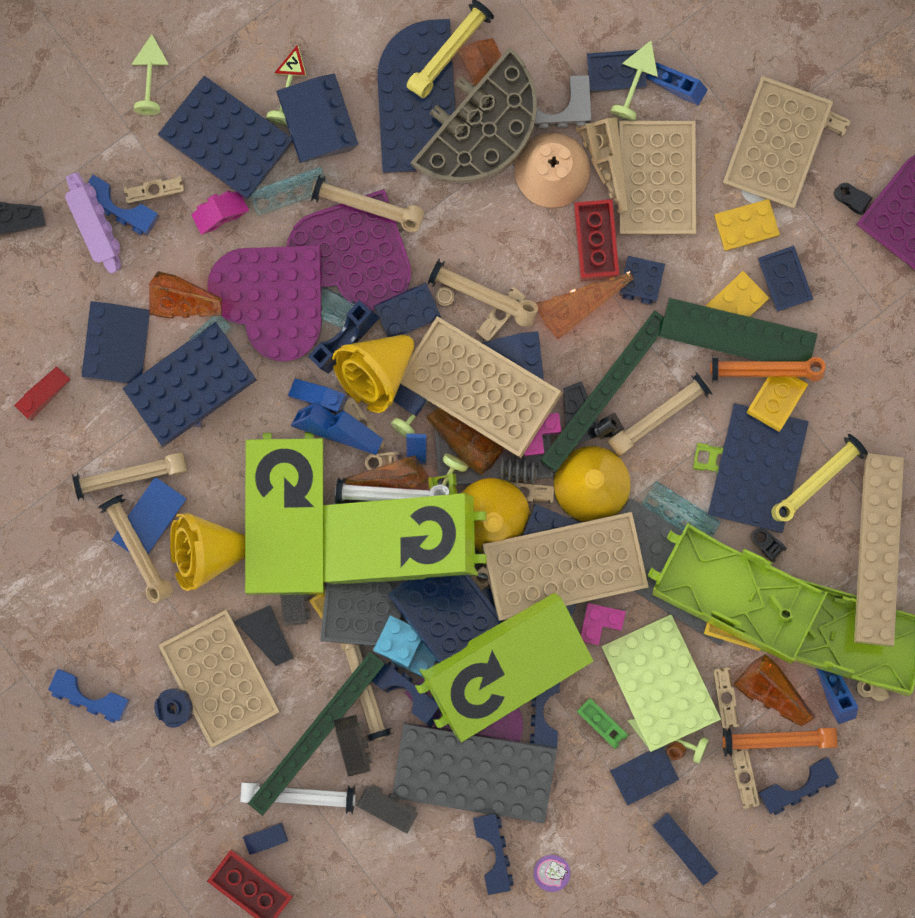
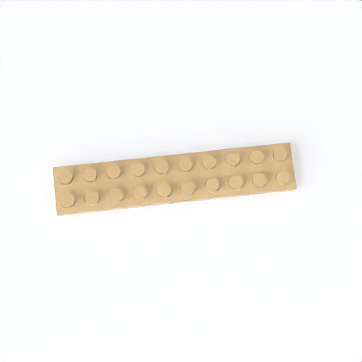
M868 453L864 457L854 642L894 646L904 458L872 453Z

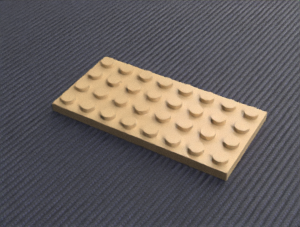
M438 316L411 356L400 383L520 458L563 393Z
M632 512L482 544L483 553L487 555L486 567L498 621L513 617L553 593L561 597L565 606L649 587Z

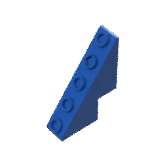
M317 402L298 410L291 424L294 428L374 455L377 454L383 441L382 437L347 412L342 411L334 415Z

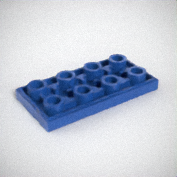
M156 477L128 515V519L148 555L187 500V498ZM117 531L111 540L129 552L119 531Z

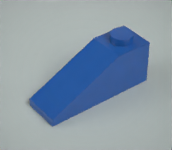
M655 62L658 77L647 74L646 79L679 98L699 106L708 90L699 79Z
M296 378L288 394V397L310 405L317 402L334 414L343 411L348 399L344 393Z
M407 434V465H411V468H422V465H426L427 460L426 434Z
M816 668L829 707L837 723L841 724L855 719L858 705L843 677Z

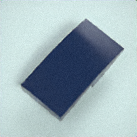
M400 384L393 402L412 415L417 416L427 400Z
M282 822L243 836L249 855L288 841Z

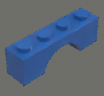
M92 175L88 183L94 187L98 203L102 205L104 214L107 216L112 214L117 217L116 221L124 226L129 224L133 227L132 231L140 236L144 233L148 236L159 218L158 213L143 204L133 209L118 208L111 200V186L95 175Z
M57 669L48 689L52 692L51 696L60 700L65 697L70 700L69 704L76 707L83 705L87 707V712L97 715L99 712L105 715L104 719L115 723L116 720H122L130 702L129 699L114 692H110L99 700L89 699L81 693L78 687V677L61 669Z

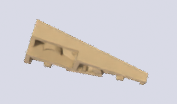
M617 117L606 118L594 123H587L585 126L576 127V132L580 133L584 140V147L588 148L592 156L591 161L603 184L607 185L610 191L609 196L611 199H614L618 207L617 212L628 211Z

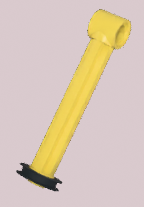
M472 0V4H469L471 13L420 73L416 72L409 78L407 82L409 90L421 98L427 97L433 88V81L483 21L491 23L490 19H494V15L481 2Z
M848 434V438L844 437L846 445L788 498L773 506L771 511L773 519L778 522L791 520L796 510L856 456L864 459V455H868V452L862 443L851 434ZM781 507H784L787 511L785 517H781L779 514Z

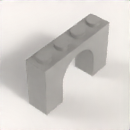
M589 75L570 76V103L568 107L561 113L554 115L545 114L537 108L535 127L538 126V129H549V126L568 128V125L581 127L591 123Z

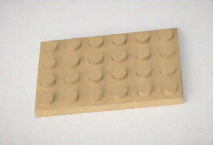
M761 76L722 184L794 209L833 101Z
M619 121V138L628 211L619 213V235H696L695 121Z
M227 609L158 645L180 689L188 692L193 705L192 712L211 748L280 712Z

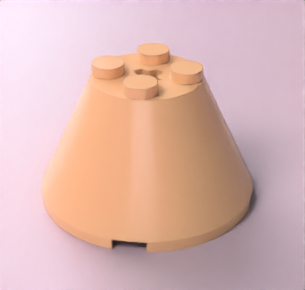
M543 133L533 137L515 162V179L521 192L534 204L546 208L563 207L576 200L585 191L590 178V162L584 148L573 138L561 133Z

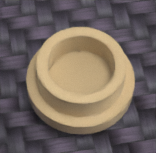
M448 287L438 289L435 295L437 303L441 306H449L454 301V292Z

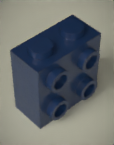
M628 256L619 295L627 301L638 299L645 305L656 304L665 264Z

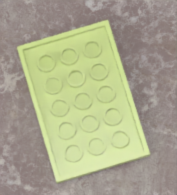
M672 615L601 646L650 752L721 720Z

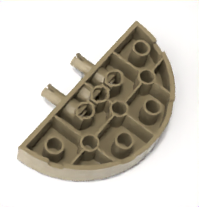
M511 47L505 51L476 86H473L463 76L459 78V81H456L455 86L462 90L467 97L451 115L447 114L439 105H436L434 110L432 109L430 115L441 122L442 126L411 161V167L421 174L440 182L471 184L498 175L520 157L534 131L537 116V97L529 70L524 61Z

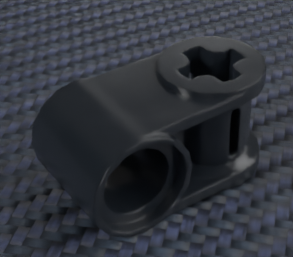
M841 183L834 191V197L837 201L859 215H863L872 200L870 195L849 183ZM843 189H846V195H845V196H842V195H841V194H842V191H841V190H843Z
M616 413L603 418L600 422L593 425V429L600 439L612 437L624 430Z
M759 528L752 531L750 536L752 543L771 562L775 563L778 555L782 551L787 550L785 545L766 529ZM759 531L765 535L763 542L756 540V534Z

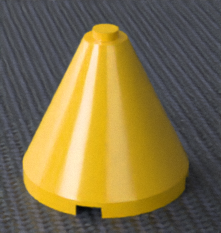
M397 335L343 345L334 352L332 357L333 360L336 358V364L333 366L335 375L343 389L356 403L364 402L368 405L366 409L371 412H384L393 403L413 353L414 341L410 336Z
M598 446L581 447L572 451L556 471L553 484L554 493L564 512L578 521L587 522L615 516L628 499L630 476L624 462L612 451Z
M484 478L471 483L462 492L474 497V512H486V521H474L476 552L484 554L482 544L522 535L530 514V508L526 497L514 484L500 478Z
M190 513L177 514L176 517H179V519L173 520L170 531L171 562L177 563L179 572L174 574L183 590L191 591L198 589L245 558L244 534Z

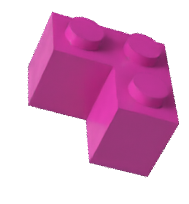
M229 190L220 196L214 194L208 197V202L198 205L196 207L197 210L191 216L202 235L215 231L226 222L239 219L249 209L240 194Z
M559 413L548 415L525 451V457L544 455L542 436L561 434Z
M587 603L580 634L584 643L598 646L602 627L621 631L626 611Z

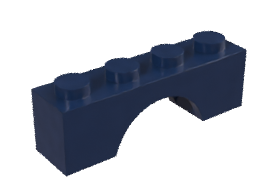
M360 300L346 314V323L340 332L332 339L320 342L308 356L321 370L328 374L336 364V358L332 359L334 352L343 345L357 343L380 318L368 305Z
M392 662L385 663V666L372 682L386 693L395 689L408 690L413 699L411 713L432 727L434 724L433 720H437L442 713L434 697L430 698L425 693H418L415 685L411 683L413 679L406 673L402 675L398 673V667Z
M560 682L532 699L535 715L531 714V726H534V734H530V743L557 747L558 731L552 729L546 723L543 709L546 701L552 695L560 692Z
M825 757L809 765L808 780L801 788L788 791L782 789L777 784H773L759 791L758 794L768 813L777 815L785 810L784 807L788 804L794 806L802 802V797L806 795L811 797L819 793V788L833 786L836 784L835 780L839 777L830 759Z
M667 812L652 824L703 886L718 874Z
M496 813L473 817L476 837L488 841L496 853V861L493 868L484 875L488 895L511 891L510 886H514L512 874L508 875L506 867H509L510 863L508 855L503 853L506 843L504 836H500L499 828H502L500 816L496 817Z

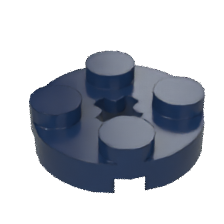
M170 688L160 693L155 701L154 709L159 720H162L166 726L175 728L184 725L192 718L193 705L187 691ZM173 703L177 706L176 713H174L173 709H170Z

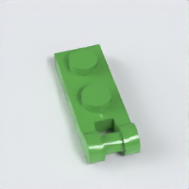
M591 698L577 710V713L614 749L619 746V742L622 739L625 740L629 736ZM614 729L617 734L612 738L609 734Z

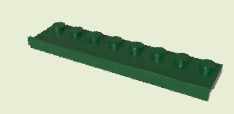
M669 297L659 337L761 362H806L812 358L818 334Z

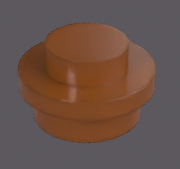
M674 741L668 744L667 754L671 759L679 760L685 756L686 748L682 743Z

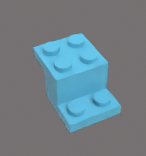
M389 616L373 651L391 659L393 664L423 677L419 669H429L435 665L437 660L409 624Z

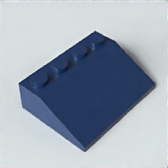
M335 73L319 76L276 91L300 163L350 152L359 145Z
M91 301L81 377L85 380L129 384L143 374L150 310Z
M538 331L518 333L482 343L544 380Z

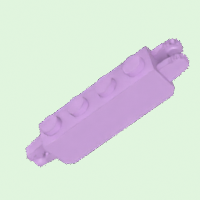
M75 172L66 177L70 191L66 193L65 199L93 260L98 263L103 262L109 273H115L121 269V262L118 256L121 253L120 244L113 236L112 226L104 216V209L98 203L94 187L90 183L86 184L79 172Z

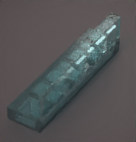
M318 167L256 189L251 195V199L257 215L260 216L311 198L312 192L308 193V191L313 190L310 188L312 182L317 180L319 174L321 178H324L322 168ZM302 186L306 188L304 195L298 197L292 194L295 187ZM280 192L288 195L283 203L275 201L277 194ZM267 199L271 202L268 208L259 210L257 201Z
M658 481L654 483L641 504L682 531H684L685 526L682 525L681 520H687L690 522V525L712 537L721 521L708 515L707 512ZM652 498L657 501L658 506L653 507L647 502ZM665 510L674 512L675 517L667 516Z

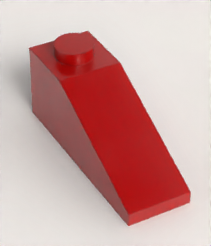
M56 366L27 391L14 406L27 419L32 421L71 379Z

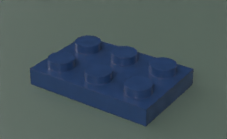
M638 50L587 53L590 92L630 89L637 69L622 63ZM645 72L641 73L636 89L647 87Z
M795 246L758 258L776 312L813 300Z
M426 282L373 305L377 315L380 317V322L387 337L404 335L433 322L437 316L441 318Z
M663 747L652 752L648 751L610 770L627 806L679 780Z

